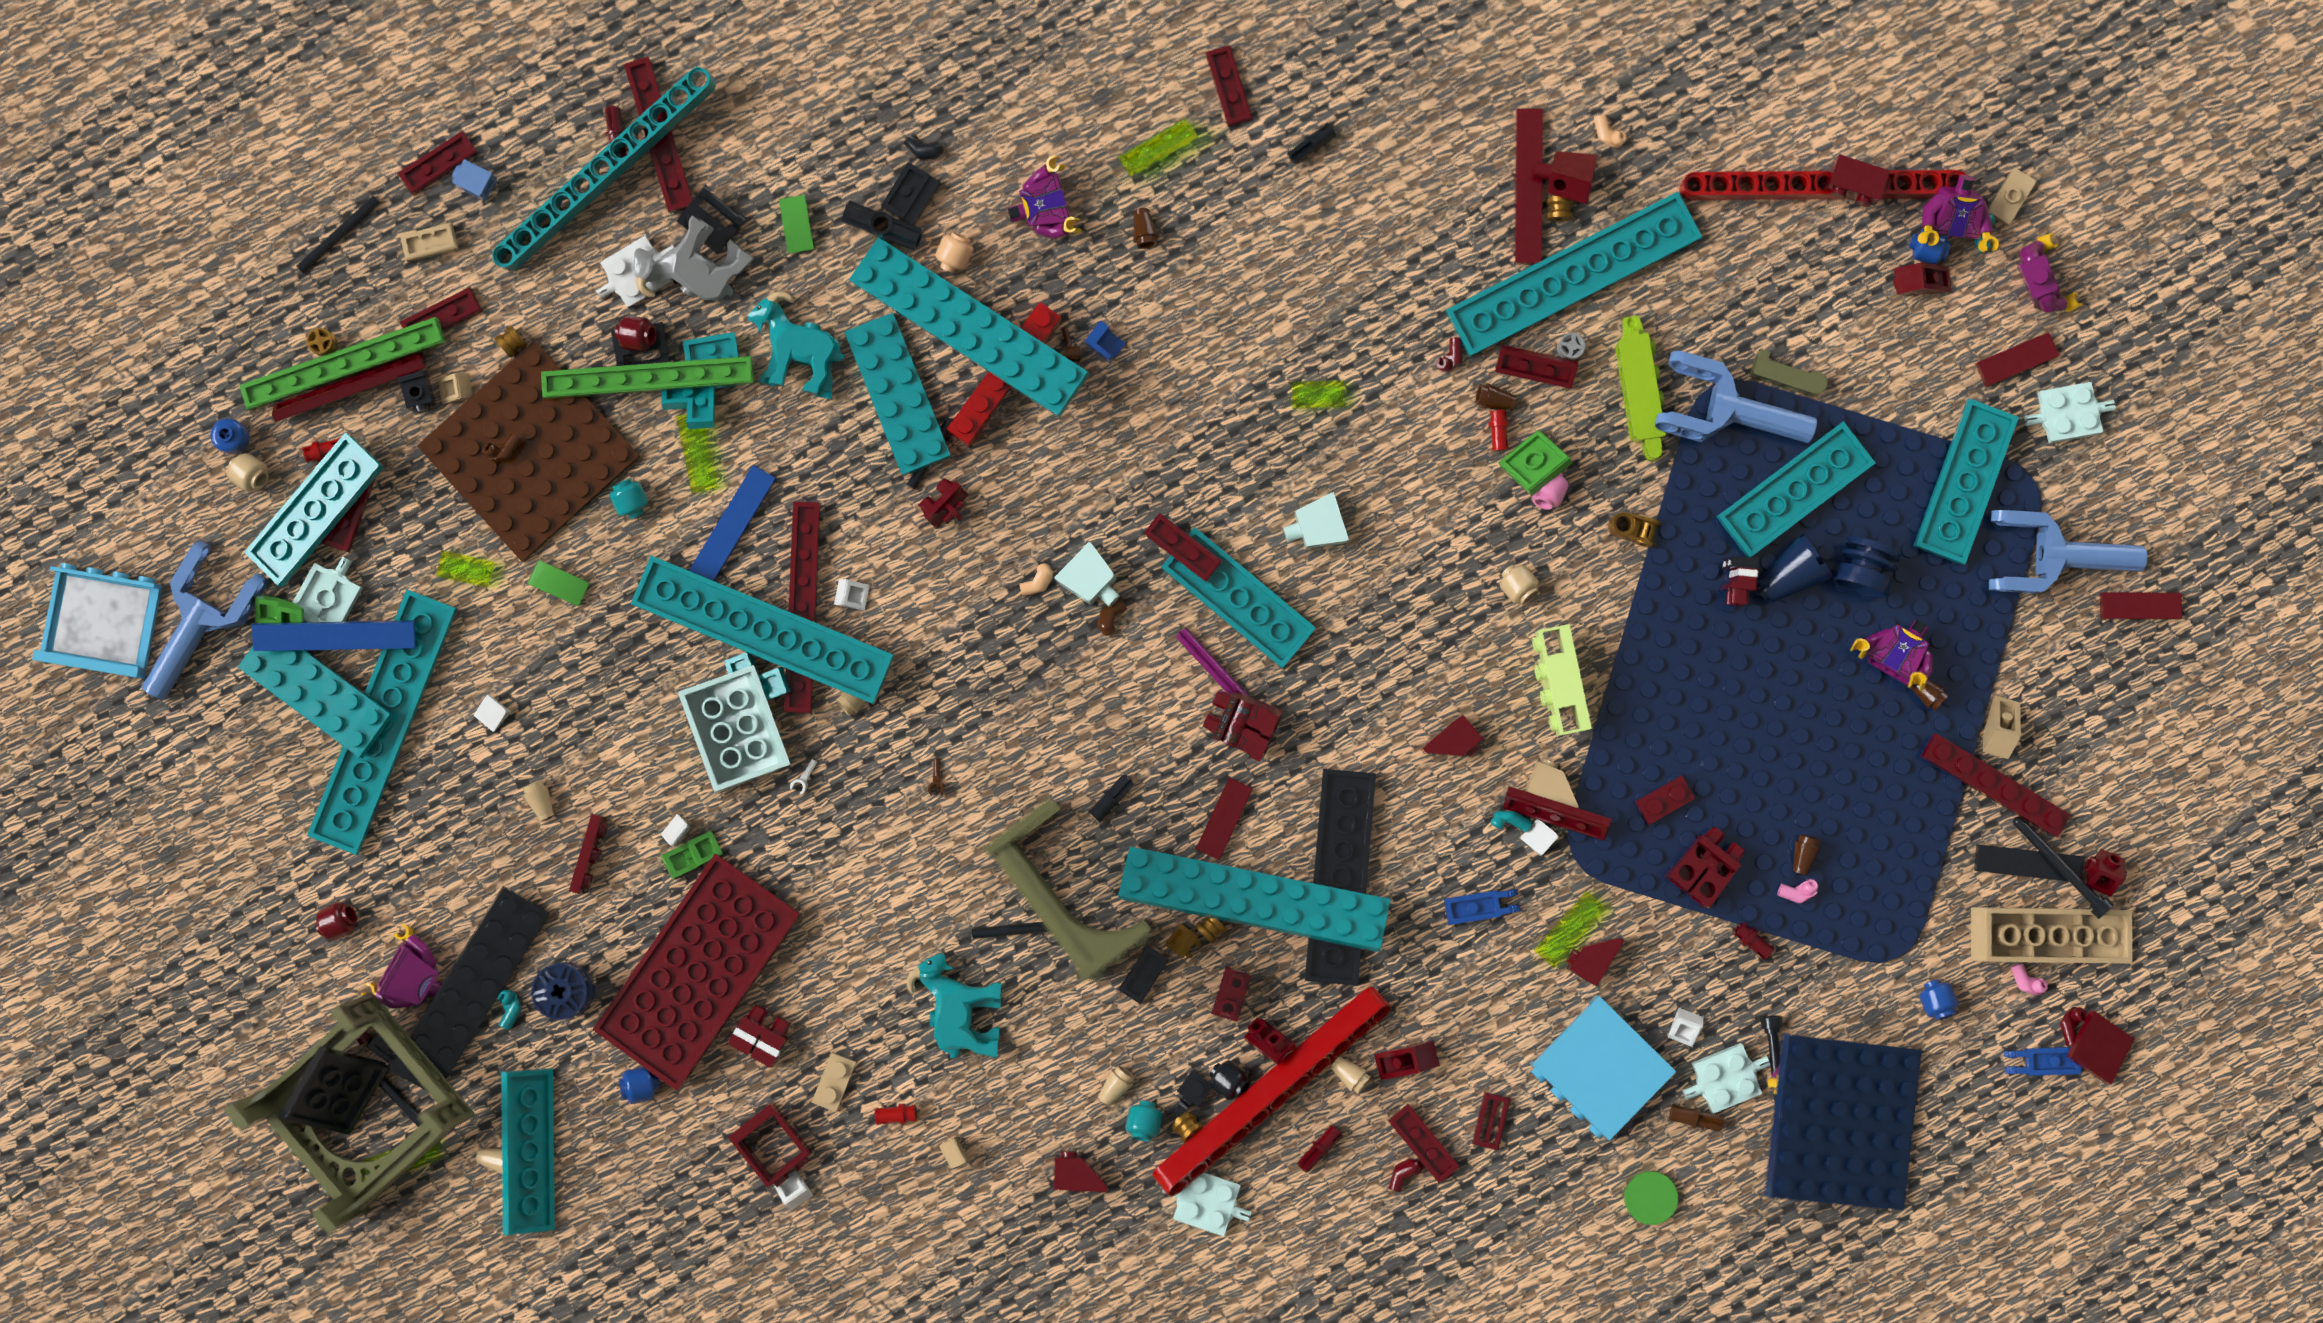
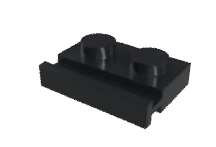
M908 162L881 204V208L902 221L915 226L939 188L941 181Z

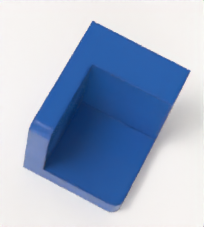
M1100 321L1085 340V346L1111 364L1125 346V342L1109 331V326Z

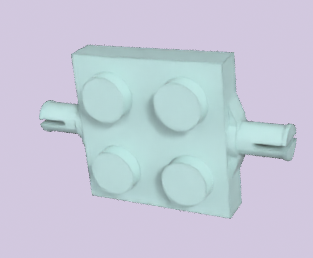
M2091 382L2038 392L2039 414L2025 415L2024 420L2027 421L2025 423L2026 426L2042 424L2049 444L2090 437L2103 433L2100 414L2102 412L2115 411V405H2113L2115 402L2111 400L2098 403Z
M342 556L335 570L326 569L317 563L313 564L292 602L304 608V620L306 622L346 621L363 590L362 587L351 582L345 576L352 563L351 560Z
M1736 1044L1692 1062L1696 1073L1697 1085L1683 1089V1094H1685L1686 1100L1702 1095L1713 1114L1762 1094L1756 1072L1770 1067L1769 1059L1765 1056L1752 1062L1748 1058L1743 1044Z
M1202 1173L1183 1191L1174 1196L1177 1198L1174 1220L1221 1236L1225 1235L1228 1223L1233 1217L1248 1222L1249 1217L1243 1216L1240 1213L1250 1216L1251 1211L1237 1207L1236 1198L1241 1185L1207 1173Z

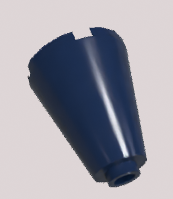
M1802 534L1795 539L1757 580L1760 586L1756 589L1765 601L1770 598L1772 602H1775L1830 580L1834 575L1807 537Z

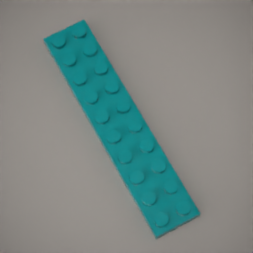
M1677 191L1446 309L1445 312L1458 337L1461 338L1462 344L1470 358L1695 243L1702 238V235Z
M877 238L849 278L851 283L1059 418L1090 375L1082 367L881 238Z
M652 555L630 603L633 606L872 704H875L895 657L891 653Z
M406 589L394 621L415 620L417 646L415 648L382 649L365 690L366 695L394 716L364 758H359L344 746L342 747L307 833L308 837L359 855L457 613V608Z
M1131 846L1129 847L1118 893V899L1376 952L1381 950L1391 900Z

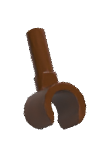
M1064 326L1061 329L1065 340L1066 358L1072 362H1080V347H1072L1068 327Z
M939 758L933 759V781L928 787V792L931 796L933 785L936 784L941 787V795L945 789L943 782H941Z

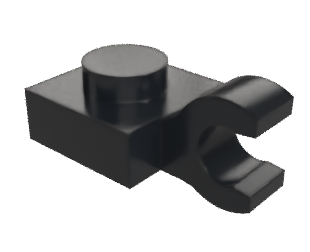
M1192 1070L1177 1090L1182 1095V1098L1172 1112L1180 1117L1187 1111L1191 1103L1199 1107L1211 1091V1083Z

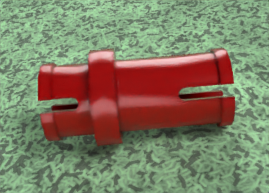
M1507 410L1489 411L1491 421L1488 422V427H1491L1492 451L1509 450Z
M341 437L322 443L315 441L310 446L302 447L306 463L315 460L321 462Z
M903 1103L899 1104L898 1107L875 1108L876 1125L888 1123L906 1125L907 1122H917L916 1105L906 1106Z

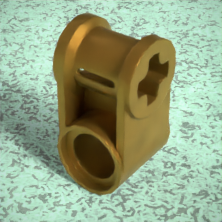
M1621 512L1610 518L1608 530L1617 538L1631 541L1640 546L1655 548V535L1657 528L1661 527L1662 522L1649 517ZM1618 518L1626 521L1627 529L1625 532L1617 528L1616 521Z

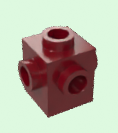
M2100 849L2095 857L2091 856L2085 866V871H2087L2086 884L2091 889L2109 897L2124 883L2127 876L2125 859L2103 849Z

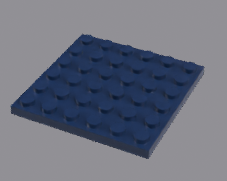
M1783 1034L1764 1196L1776 1199L1904 1210L1922 1050Z

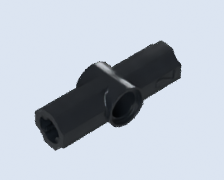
M849 201L846 205L841 220L842 223L872 234L876 238L890 241L912 251H915L918 247L923 233L921 228L893 218L886 212H878L853 201ZM883 220L889 222V227L885 231L875 229L878 222Z

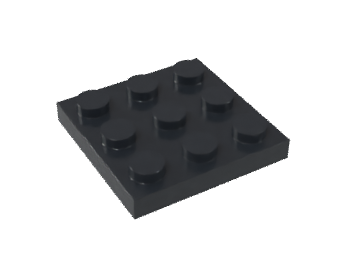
M319 1046L280 1116L285 1121L350 1135L389 1067L382 1061Z

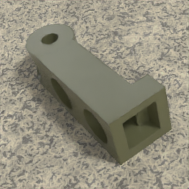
M1760 349L1756 352L1749 374L1750 378L1811 397L1819 395L1826 389L1828 381L1826 376L1820 371L1808 373L1769 360L1770 351Z

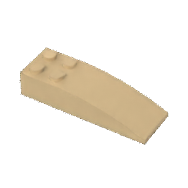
M1971 907V961L2132 963V910H2109L2098 919L2091 912L2093 909Z

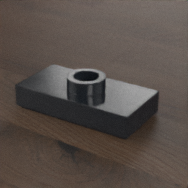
M1147 945L1118 990L1141 1004L1169 959Z

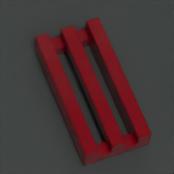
M1484 1092L1472 1140L1473 1145L1499 1150L1511 1098ZM1492 1099L1493 1102L1484 1140L1481 1141L1479 1139L1488 1101ZM1500 1101L1503 1102L1493 1144L1489 1143L1498 1102Z

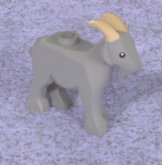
M693 215L689 219V229L678 246L669 250L657 261L653 260V255L656 251L655 247L648 251L638 248L634 252V275L637 288L643 295L655 297V291L646 286L647 282L672 278L682 285L680 289L688 296L693 298L696 294L703 300L718 301L726 295L730 297L733 295L732 287L728 284L734 276L740 274L754 259V257L742 250L743 248L731 239L727 243L728 254L725 259L718 263H714L709 258L700 254L702 245L714 228Z

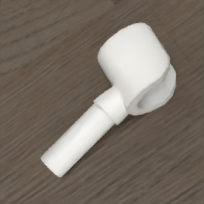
M812 759L801 777L791 783L790 789L792 790L795 787L796 782H800L803 785V790L799 795L805 793L808 789L807 781L818 762Z

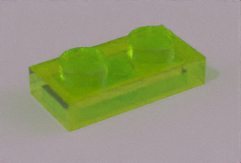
M1344 380L1291 382L1292 409L1345 407Z
M442 551L436 576L489 588L495 562Z

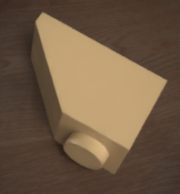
M1995 695L1983 734V752L2009 759L2021 738L2020 703Z
M1546 759L1543 760V763L1536 762L1525 792L1578 808L1577 801L1564 771L1557 769L1559 765Z

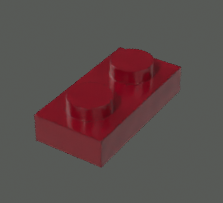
M1681 775L1635 801V804L1647 825H1650L1692 801L1695 797Z

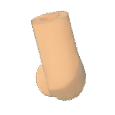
M1043 563L1037 567L1038 572L1033 581L1019 584L1022 597L1043 592L1047 589L1053 578V571L1048 564Z

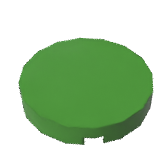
M1644 1171L1636 1174L1629 1181L1624 1190V1203L1627 1211L1635 1220L1646 1225H1657L1667 1221L1674 1214L1678 1205V1193L1674 1183L1667 1176L1657 1171Z

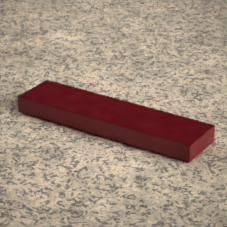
M1510 786L1507 790L1503 806L1504 809L1603 841L1606 839L1611 823L1610 818Z

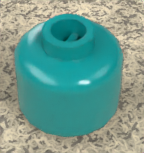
M629 478L612 486L613 491L609 494V498L619 516L628 515L630 519H633L644 513L642 508L647 506L649 500L640 482L632 481Z
M1140 1101L1139 1105H1133L1129 1108L1125 1129L1131 1134L1130 1138L1137 1141L1151 1142L1152 1138H1156L1160 1133L1163 1114L1159 1109L1155 1108V1103Z

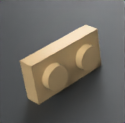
M831 1052L812 1103L837 1112L857 1062Z

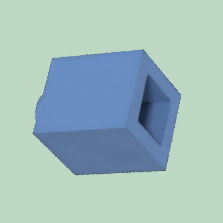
M465 159L461 165H457L452 175V183L457 188L483 201H486L497 180L491 172Z

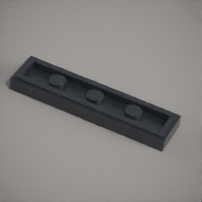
M1976 844L1974 871L2068 881L2040 851ZM2057 853L2082 879L2084 856Z

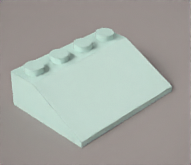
M754 665L678 692L715 794L790 765Z

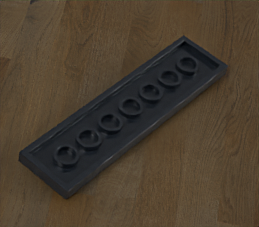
M1323 769L1313 876L1314 884L1366 894L1376 773ZM1308 938L1304 981L1358 986L1361 948Z
M502 886L409 1035L445 1079L451 1073L550 914L549 911L505 886ZM396 1055L389 1066V1071L426 1090Z

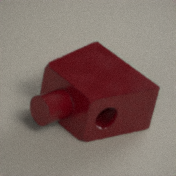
M1555 152L1552 164L1537 161L1534 177L1549 180L1547 189L1549 194L1588 204L1598 155Z

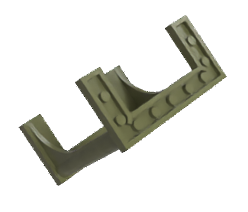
M1048 798L983 847L989 857L996 859L1079 970L1077 974L1084 982L1089 979L1092 983L1105 973L1106 965L1109 962L1115 966L1127 956V949L1133 945L1137 949L1148 941L1150 936L1148 933L1151 928L1143 920L1139 924L1123 930H1099L1083 924L1066 909L1018 845L1019 841L1062 810L1056 801Z
M373 992L335 1007L330 1012L338 1022L333 1029L267 1088L230 1104L224 1110L229 1116L230 1122L241 1131L267 1120L271 1125L272 1131L284 1140L288 1145L289 1151L305 1165L307 1173L317 1179L327 1196L333 1198L332 1201L319 1207L311 1214L316 1219L318 1227L326 1231L328 1235L366 1214L371 1209L368 1205L452 1129L467 1122L475 1115L473 1110ZM373 1026L438 1104L426 1110L418 1117L422 1124L388 1155L373 1161H353L341 1157L329 1149L320 1139L314 1127L305 1125L306 1129L304 1130L298 1123L285 1121L280 1116V1113L319 1046L344 1052L364 1032ZM333 1161L339 1165V1170L332 1163ZM347 1167H351L356 1173L354 1185H351L344 1177ZM363 1168H366L370 1171V1174L365 1175V1177L367 1178L365 1181L364 1172L362 1170Z

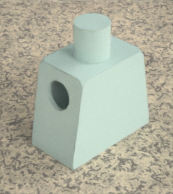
M1334 492L1295 511L1294 515L1297 523L1283 527L1287 542L1302 538L1305 549L1344 544L1349 541Z
M1090 542L1054 577L1060 585L1090 605L1100 598L1110 607L1120 597L1111 587L1117 579Z

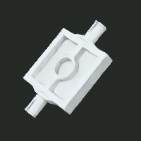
M646 236L600 262L607 273L609 281L608 284L596 290L601 300L615 292L621 296L627 308H630L647 298L638 290L634 275L635 250L638 248L647 251L653 249ZM671 245L660 253L656 250L653 260L657 261L665 253L673 249L674 246ZM669 278L647 282L646 286L657 292L672 283L673 280Z

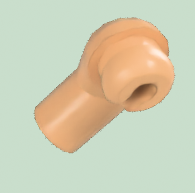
M1606 114L1594 117L1598 138L1601 142L1613 148L1621 147L1626 142L1627 137L1623 131L1619 132L1609 128Z

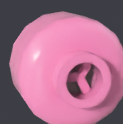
M1562 473L1558 474L1531 496L1533 503L1546 510L1561 505L1568 490V482Z

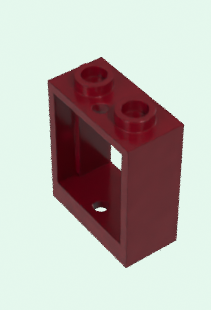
M774 1102L767 1105L728 1137L767 1188L772 1184L776 1187L781 1185L789 1178L786 1173L793 1167L797 1170L802 1168L810 1161L807 1156L812 1153V1150ZM771 1116L776 1119L801 1151L799 1155L774 1175L768 1172L743 1140Z

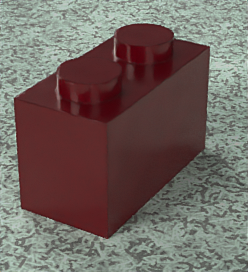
M1839 154L1833 160L1824 190L1830 191V195L1836 198L1845 199L1848 197L1856 200L1855 203L1864 207L1875 206L1881 200L1890 170Z

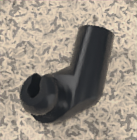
M914 135L909 136L904 141V145L922 161L935 160L944 151L943 145L938 141L921 144Z

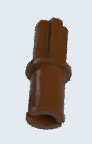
M1672 1104L1669 1114V1121L1691 1125L1693 1129L1698 1126L1720 1131L1724 1123L1722 1116L1701 1112L1697 1107L1696 1109Z

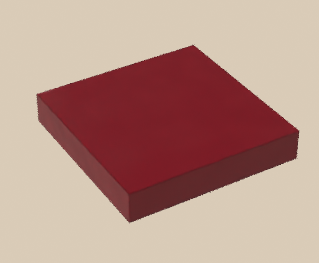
M2089 1011L2066 1057L2106 1085H2112L2135 1039L2096 1011Z

